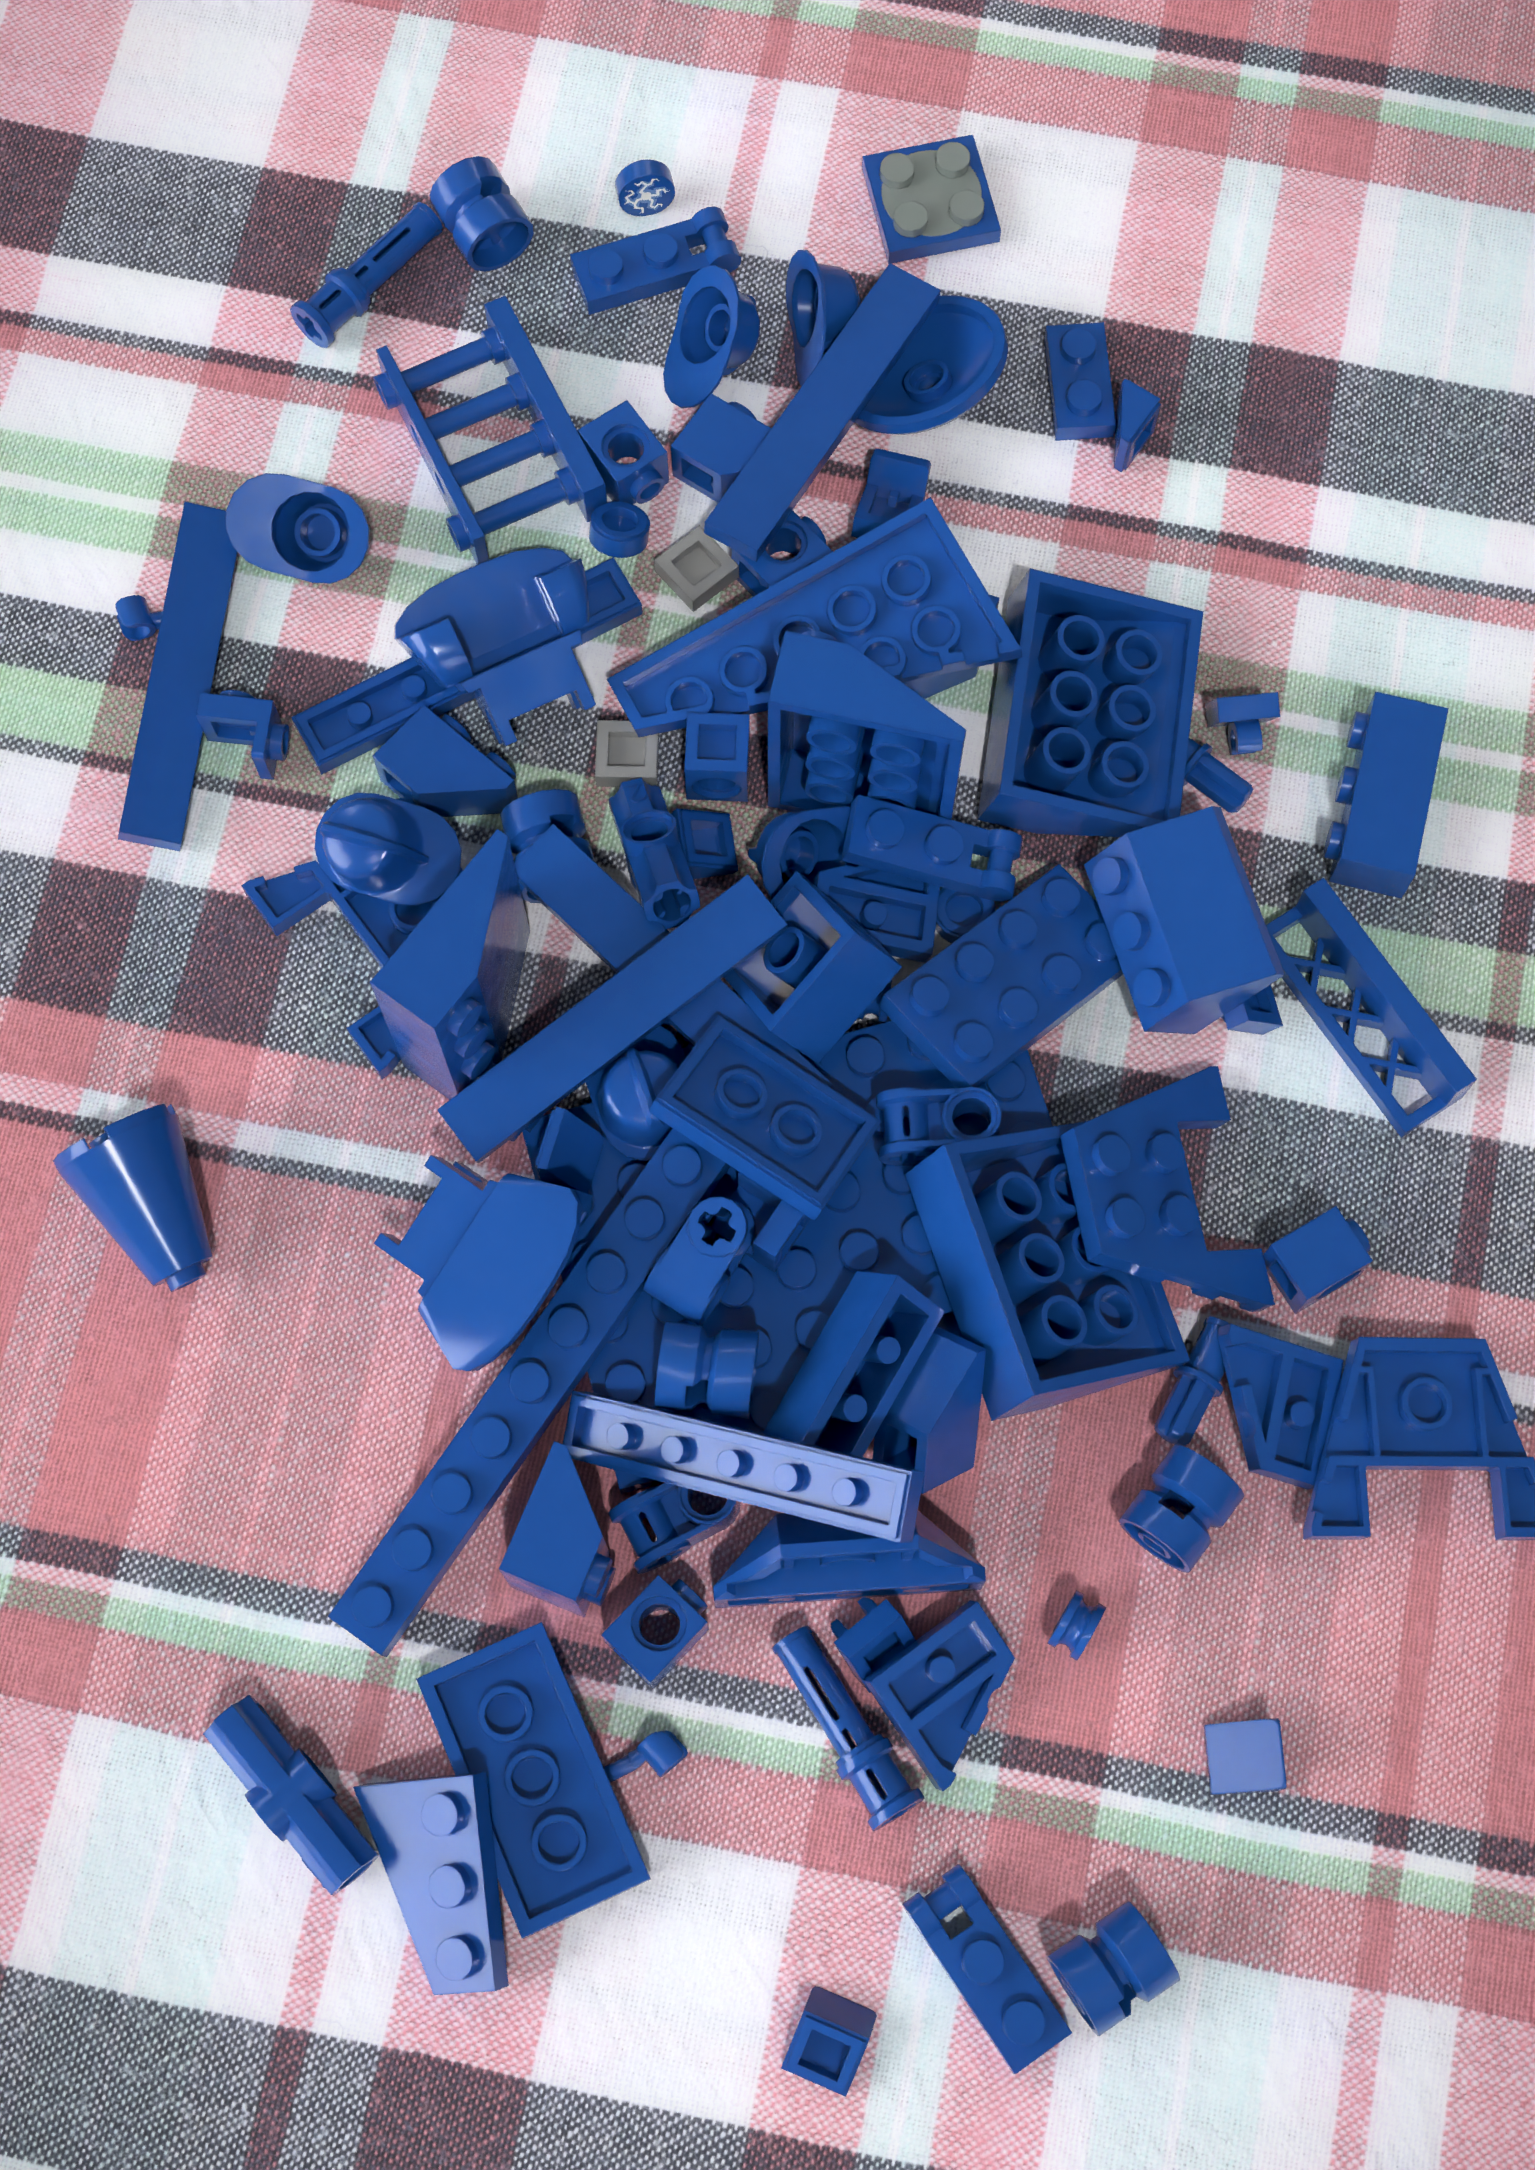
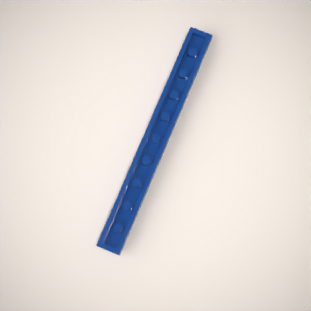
M671 1129L328 1615L331 1620L381 1656L388 1657L572 1394V1390L574 1391L644 1291L645 1282L654 1265L675 1240L692 1210L701 1201L709 1198L730 1168V1165L675 1129Z

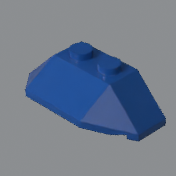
M919 1510L917 1512L913 1540L907 1543H899L786 1513H778L713 1586L715 1608L981 1590L986 1582V1575L983 1565Z

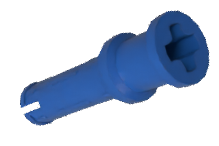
M417 202L403 218L383 236L378 238L347 269H332L325 276L326 284L306 302L298 300L290 308L291 316L304 335L317 346L327 348L335 340L334 333L353 315L361 317L366 313L371 303L370 296L427 243L442 233L441 229H443V226L435 212L426 204Z
M809 1626L801 1627L781 1639L772 1647V1650L782 1661L805 1699L808 1708L814 1714L838 1753L840 1759L836 1762L838 1766L837 1773L841 1780L851 1781L871 1814L868 1824L873 1831H876L904 1815L923 1801L925 1797L919 1788L911 1789L891 1757L890 1752L893 1749V1745L890 1740L884 1738L882 1734L874 1736L847 1692L843 1682L839 1679L812 1636ZM811 1671H812L813 1674L815 1675V1677H816V1679L818 1680L819 1684L821 1685L822 1689L824 1690V1692L826 1693V1695H827V1697L829 1698L830 1702L832 1703V1705L834 1706L835 1710L837 1711V1713H838V1715H839V1718H838L837 1714L835 1713L834 1709L832 1708L831 1704H830L829 1701L827 1700L826 1696L824 1695L823 1691H822L821 1688L819 1687V1685H818V1683L816 1682L815 1678H814L813 1675L811 1674ZM849 1732L858 1746L854 1744L853 1740L849 1735Z

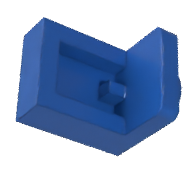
M875 449L870 460L867 484L854 516L851 537L858 538L924 501L931 469L930 461L883 449Z
M225 690L220 695L200 693L196 717L207 741L251 745V757L260 778L273 780L277 760H286L290 742L288 724H282L274 701L256 699L252 695L238 690Z

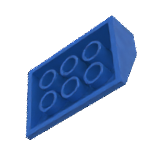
M1030 568L1007 601L1005 623L1021 648L1022 658L999 662L977 820L1036 834L1122 837L1128 832L1179 817L1204 611Z
M785 631L768 698V806L793 812L817 808L851 806L858 795H863L952 820L966 729L851 644L838 642L833 636L820 631H806L802 634Z
M499 829L493 833L370 981L403 1066L449 1100L503 1059L530 934L509 838Z
M1084 1122L947 1143L905 1174L962 1338L986 1349L982 1395L991 1421L1049 1408L1162 1372L1190 1361L1161 1282L1156 1283L1087 1261L1060 1135Z

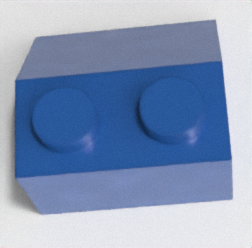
M796 871L770 901L787 923L788 928L724 976V978L770 1032L816 1063H819L878 994L884 990L902 966L866 929L804 875Z
M554 1441L499 1570L510 1587L585 1617L590 1603L601 1606L604 1602L616 1568L611 1566L612 1559L610 1558L609 1550L567 1446Z

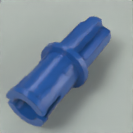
M1189 738L1184 786L1189 782L1227 812H1238L1249 800L1253 792L1252 785L1211 755L1213 748L1206 743L1201 746Z
M1211 1316L1206 1318L1203 1328L1189 1354L1190 1361L1184 1365L1177 1366L1173 1372L1177 1381L1154 1425V1430L1169 1443L1187 1446L1191 1442L1212 1397H1220L1224 1390L1220 1381L1225 1373V1367L1217 1336L1219 1327L1230 1324L1225 1320Z

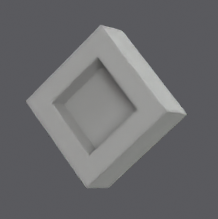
M700 525L654 559L655 572L693 612L739 578L738 564L712 537L704 533V529Z
M597 720L596 787H620L621 782L641 777L646 783L658 786L659 733L638 737L630 721Z

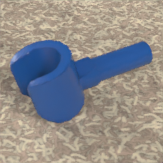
M132 595L121 598L116 602L115 608L118 613L117 619L121 631L130 641L151 637L156 630H159L163 611L151 613L144 597Z
M667 1730L654 1732L647 1736L636 1749L628 1752V1755L604 1766V1769L611 1783L637 1770L645 1762H648L661 1778L688 1755V1752L674 1733Z

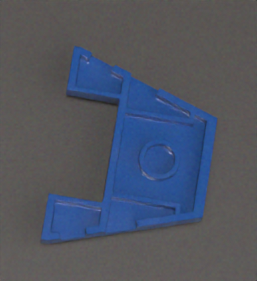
M316 860L295 866V872L265 880L264 876H261L241 885L246 896L276 936L327 902H333L381 968L438 901L436 899L418 906L403 905L347 890L332 882ZM378 1006L346 1028L352 1040L380 1078L384 1079L401 1059L380 1007Z
M1210 1066L1075 1126L1060 1135L1088 1262L1156 1283L1164 1280L1173 1281L1191 1287L1192 1294L1211 1300L1221 1296L1240 1302V1309L1260 1312L1275 1305L1262 1248L1207 1250L1179 1132L1180 1129H1216L1231 1120L1218 1066Z
M1358 1337L1350 1342L1303 1527L1304 1540H1362L1371 1537L1366 1470L1488 1471L1490 1473L1495 1540H1535L1534 1457H1527L1513 1423V1420L1518 1417L1486 1339Z

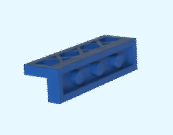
M1322 878L1303 890L1294 908L1266 925L1285 974L1281 978L1402 1138L1462 1099L1477 1078L1328 882ZM1300 923L1315 943L1312 961L1288 956L1275 938ZM1322 954L1326 957L1330 964L1321 963ZM1301 972L1310 974L1309 983ZM1319 976L1339 979L1345 982L1352 992L1349 1010L1325 1006L1316 994ZM1360 1004L1368 1014L1359 1012ZM1338 1022L1347 1023L1346 1032ZM1357 1025L1381 1030L1390 1042L1387 1061L1366 1057L1361 1054L1354 1044ZM1398 1054L1406 1064L1396 1063ZM1376 1072L1385 1073L1384 1082H1382ZM1394 1075L1418 1080L1433 1100L1407 1115L1392 1095Z

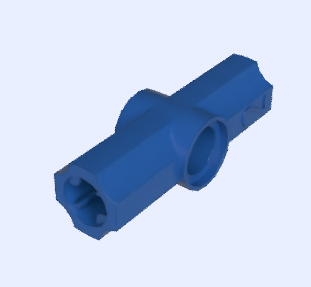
M642 777L621 782L617 793L609 798V807L625 853L631 884L638 892L647 921H656L662 924L665 929L678 927L688 920L695 910L700 908V899L681 847L676 819L668 812L659 786H652L646 783Z
M247 1695L239 1702L231 1705L213 1720L210 1727L203 1733L248 1790L245 1793V1797L258 1816L281 1841L288 1840L302 1858L306 1867L320 1881L321 1886L327 1889L330 1895L335 1896L346 1886L350 1885L380 1856L335 1800L338 1794L329 1780L301 1748L294 1749L282 1734L279 1726L273 1722L263 1706L253 1696Z

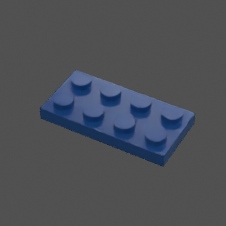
M1058 864L883 995L879 1007L956 1088L980 1087L1121 977L1123 972L1097 901Z
M542 1622L416 1678L455 1775L486 1772L497 1879L522 1939L651 1880Z

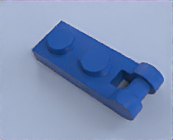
M714 206L706 207L695 213L692 219L570 254L571 268L588 314L591 315L685 287L691 277L702 267L717 265L728 270L729 273L737 269L741 264V257L735 242L728 240L726 237L729 226L722 209ZM706 245L707 249L704 252L692 255L690 248Z
M858 795L851 804L841 860L988 900L1009 901L1014 896L1016 883L1015 876L1011 874L1012 863L1020 857L1023 838L1011 830H988ZM972 854L988 857L986 870L970 867Z
M957 1864L942 1875L943 1884L925 1897L919 1892L902 1903V1906L1011 2072L1017 2074L1072 2034V2031L982 1899L967 1873ZM961 1907L972 1924L950 1939L939 1921Z

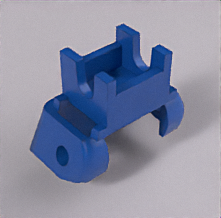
M535 548L514 551L457 573L426 590L409 604L394 625V639L440 687L449 688L455 686L459 692H473L497 744L503 743V745L507 746L517 741L509 720L564 695H567L573 709L581 707L582 710H587L596 705L571 648L582 643L579 629L590 625L585 571L581 558L572 560L562 550Z
M431 1155L424 1166L442 1178L402 1241L394 1235L380 1233L374 1244L424 1279L423 1284L418 1290L419 1294L423 1297L418 1312L452 1368L463 1371H478L493 1362L516 1341L547 1298L571 1256L580 1228L589 1216L593 1205L592 1194L511 1173L503 1176L499 1182L487 1181L463 1163L455 1161L452 1165L441 1157Z

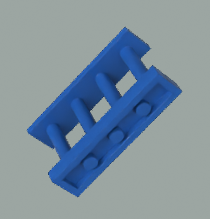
M506 296L484 304L488 329L481 331L482 338L400 372L387 345L376 349L381 374L374 376L373 379L380 398L387 410L397 407L452 515L446 518V524L459 552L469 549L477 565L489 560L484 535L563 501L567 505L577 502L585 520L590 522L592 512L598 506L607 503L605 482ZM490 360L494 365L503 362L510 375L505 378V385L424 419L412 393ZM513 407H516L518 411L528 409L534 423L529 425V432L448 466L436 440ZM537 454H541L543 458L552 455L559 468L558 471L554 472L555 479L474 514L472 513L460 487Z

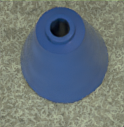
M165 1104L156 1105L120 1119L103 1128L105 1133L89 1143L91 1149H89L83 1138L55 1157L53 1162L61 1177L153 1286L166 1282L170 1291L174 1292L207 1275L202 1264L210 1260L213 1255L179 1116L172 1104L168 1107Z

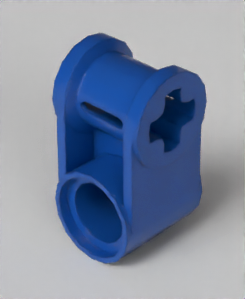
M971 1086L947 1089L904 1087L886 1090L876 1096V1107L883 1111L884 1146L879 1148L878 1156L879 1161L887 1165H918L944 1144L1000 1134L1002 1113L999 1102L990 1092L982 1088ZM964 1113H978L988 1121L989 1126L981 1134L966 1135L955 1127L954 1122L956 1118ZM903 1118L909 1119V1136L904 1135Z
M710 1197L701 1201L692 1210L675 1240L654 1265L645 1282L644 1292L694 1324L702 1325L720 1302L730 1283L731 1276L753 1243L756 1235V1221L752 1212L744 1204L724 1197ZM731 1212L732 1216L728 1224L736 1231L732 1240L719 1238L714 1243L712 1240L716 1235V1230L709 1225L711 1218L714 1215L726 1217Z
M663 1483L660 1486L651 1487L622 1501L612 1508L608 1515L612 1523L621 1524L637 1556V1560L633 1565L638 1574H643L674 1560L697 1543L725 1530L737 1518L741 1502L727 1499L724 1507L717 1513L702 1515L694 1511L691 1505L695 1490ZM644 1518L648 1519L657 1537L656 1542H652L643 1524Z

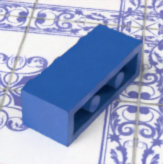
M1375 692L1366 712H1355L1346 745L1348 748L1356 749L1353 768L1343 767L1335 795V802L1345 804L1341 823L1332 821L1323 853L1324 858L1333 860L1329 882L1402 899L1416 874L1449 708Z
M856 1271L764 1429L763 1434L863 1457L945 1311L899 1275Z

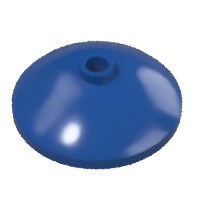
M954 295L940 296L937 306L855 423L863 428L879 433L915 434L946 425L971 410L987 395L996 383L1007 360L1008 339L998 315L984 303L972 298Z

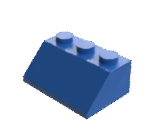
M1211 806L1128 832L1084 864L1144 1032L1196 1034L1285 975L1221 807Z

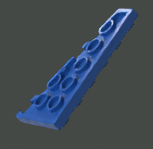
M930 497L607 678V681L638 737H644L686 728L687 712L754 714L768 711V698L785 631L799 634L806 631L827 633L836 638L838 642L851 644L902 683L1022 658V651Z

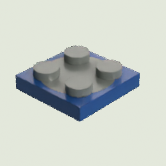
M973 135L862 156V171L888 264L1000 242V224Z

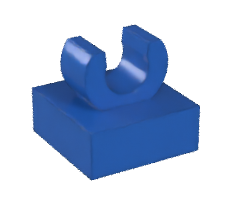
M1278 692L1221 697L1205 703L1207 728L1228 726L1230 755L1262 751L1263 742L1260 722H1268L1280 717Z
M862 1597L857 1602L866 1616L849 1630L836 1619L831 1623V1629L837 1638L834 1644L853 1675L870 1693L871 1691L863 1679L916 1641L902 1615L887 1599L877 1606L872 1599Z

